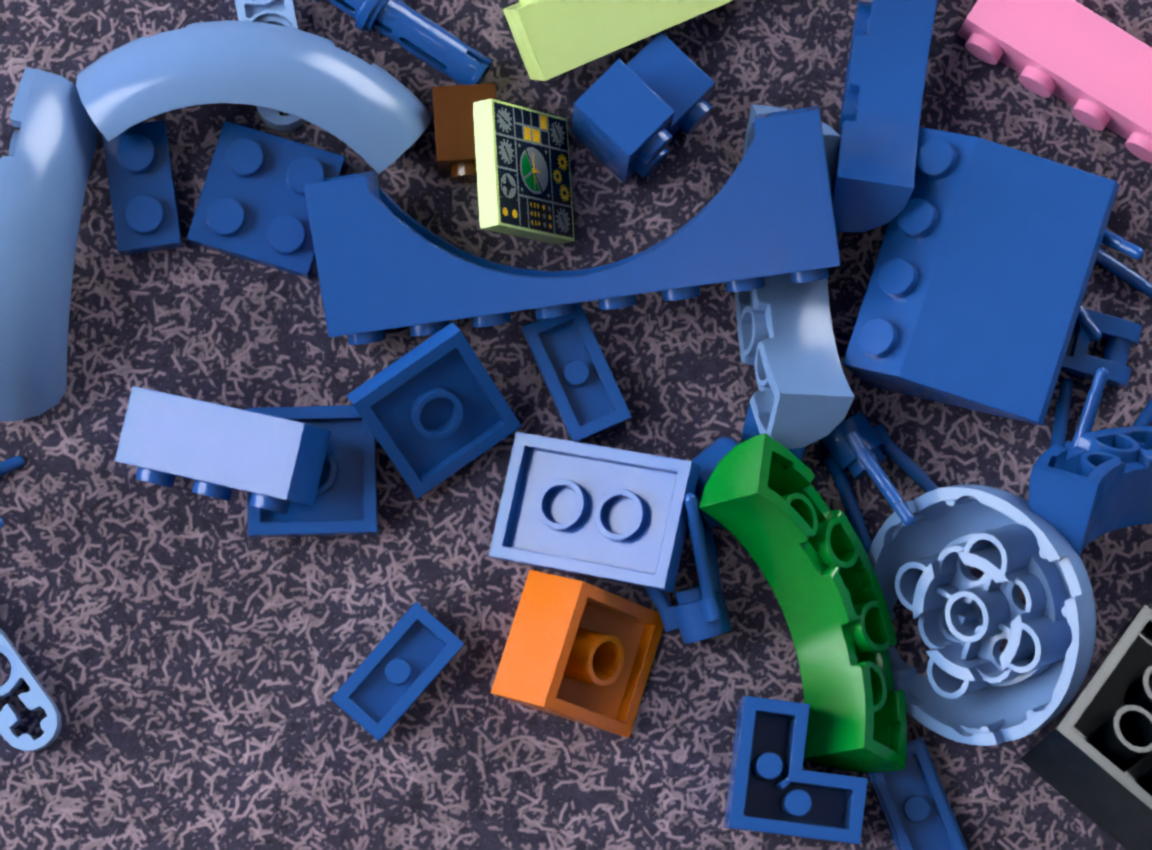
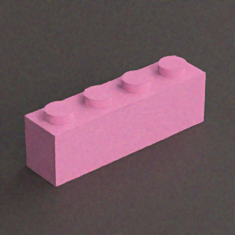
M977 0L957 33L959 37L967 41L965 47L973 56L991 65H996L998 61L1002 62L1020 74L1018 77L1019 82L1029 91L1045 98H1049L1052 94L1073 106L1071 112L1081 123L1098 131H1103L1107 127L1127 140L1125 147L1133 155L1143 161L1152 163V47L1075 0Z

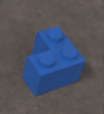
M659 32L627 65L618 59L574 103L571 133L624 184L636 173L645 179L670 153L666 147L673 139V135L680 128L689 135L711 113L714 107L707 101L712 97L715 82L664 33Z
M743 696L738 701L723 828L845 844H861L868 778L802 770L810 704Z

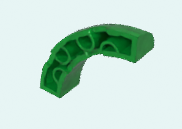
M766 433L756 435L736 445L718 462L705 484L699 509L716 519L748 551L771 586L783 611L798 658L803 684L804 703L810 704L804 759L823 766L846 771L876 773L905 770L907 747L906 698L904 690H894L893 673L888 648L894 647L897 644V639L889 609L874 568L844 512L839 509L830 510L819 493L811 485L815 478L813 472L791 451Z

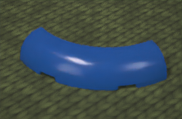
M870 0V2L858 1L838 128V134L841 137L836 156L837 171L833 174L831 188L837 232H866L888 224L905 209L914 190L921 108L937 0Z
M1152 426L1109 428L1083 433L1076 447L1065 449L1055 444L1040 455L1032 467L1029 479L1028 502L1031 511L1055 527L1067 539L1079 556L1091 541L1103 534L1134 525L1152 524Z

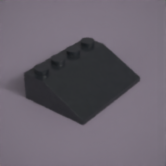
M1146 604L1136 612L1089 669L1083 684L1073 700L1054 720L1041 729L1020 759L1126 850H1152V609Z

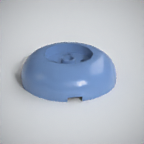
M976 484L941 487L929 491L914 500L905 502L915 517L914 524L911 526L904 525L894 511L877 532L867 555L877 575L891 620L893 621L896 617L893 608L899 599L902 605L908 610L913 611V619L919 618L918 628L920 636L925 645L930 648V650L925 651L930 657L927 664L928 677L917 673L915 667L908 666L900 658L895 646L888 648L894 690H904L906 711L922 725L945 738L968 745L992 746L1021 739L1038 731L1054 720L1073 700L1083 684L1091 664L1096 641L1097 616L1093 589L1081 557L1067 539L1050 523L1033 513L1028 504L1029 501L1002 489ZM968 566L983 571V576L981 578L975 577L971 574ZM1019 588H1021L1025 595L1026 605L1020 599ZM1003 639H1007L1008 643L1001 654V643Z

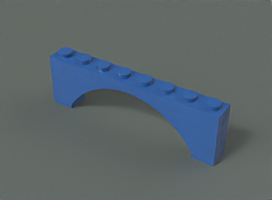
M820 106L755 115L753 119L755 137L742 161L722 189L694 218L669 237L640 253L613 263L586 269L561 271L525 269L490 261L465 251L434 234L405 212L379 186L376 171L310 181L304 184V191L328 337L347 335L348 345H360L386 339V329L409 326L411 336H425L436 334L448 325L447 321L472 318L473 327H489L511 322L510 312L535 309L536 318L545 319L574 313L573 303L598 300L600 310H610L636 305V294L662 291L663 301H675L700 296V285L725 282L727 292H740L764 287L765 276L790 273L791 283L812 282L829 278L828 268L840 266L841 257Z

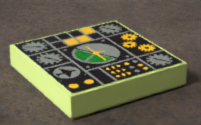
M492 98L473 102L480 229L550 244L574 242L567 119Z

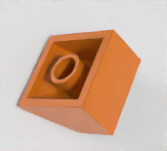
M529 569L491 693L536 710L630 738L664 628L660 614L584 581Z

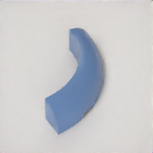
M234 20L197 22L188 24L185 28L162 32L150 37L143 36L104 54L81 70L76 80V88L83 106L108 142L128 128L148 118L171 110L203 104H247L287 113L324 129L358 153L378 174L395 162L417 141L433 118V114L408 88L374 63L372 65L368 64L359 57L334 46L335 43L327 38L296 28L264 22Z
M25 68L10 113L12 126L18 127L20 130H14L12 134L9 156H3L0 159V421H19L39 416L56 406L66 392L69 315L76 247L87 181L100 135L99 129L93 123L81 102L76 85L61 75L33 68Z
M751 104L742 159L755 137L753 121L755 115L790 109ZM822 122L830 185L832 188L835 161L841 136L829 125ZM790 273L765 276L764 287L735 292L740 357L744 364L754 365L759 389L750 398V405L760 434L766 433L787 449L803 448L828 436L845 419L855 396L846 380L836 348L829 305L828 278L812 282L791 283Z

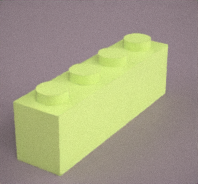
M519 0L518 3L504 8L503 12L530 79L547 81L733 0Z

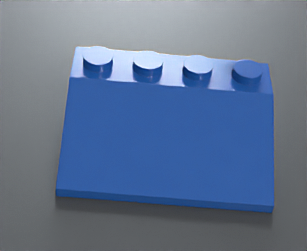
M921 127L918 134L914 190L905 209L888 224L842 365L869 386L1043 426L1120 185L1115 180L983 138Z

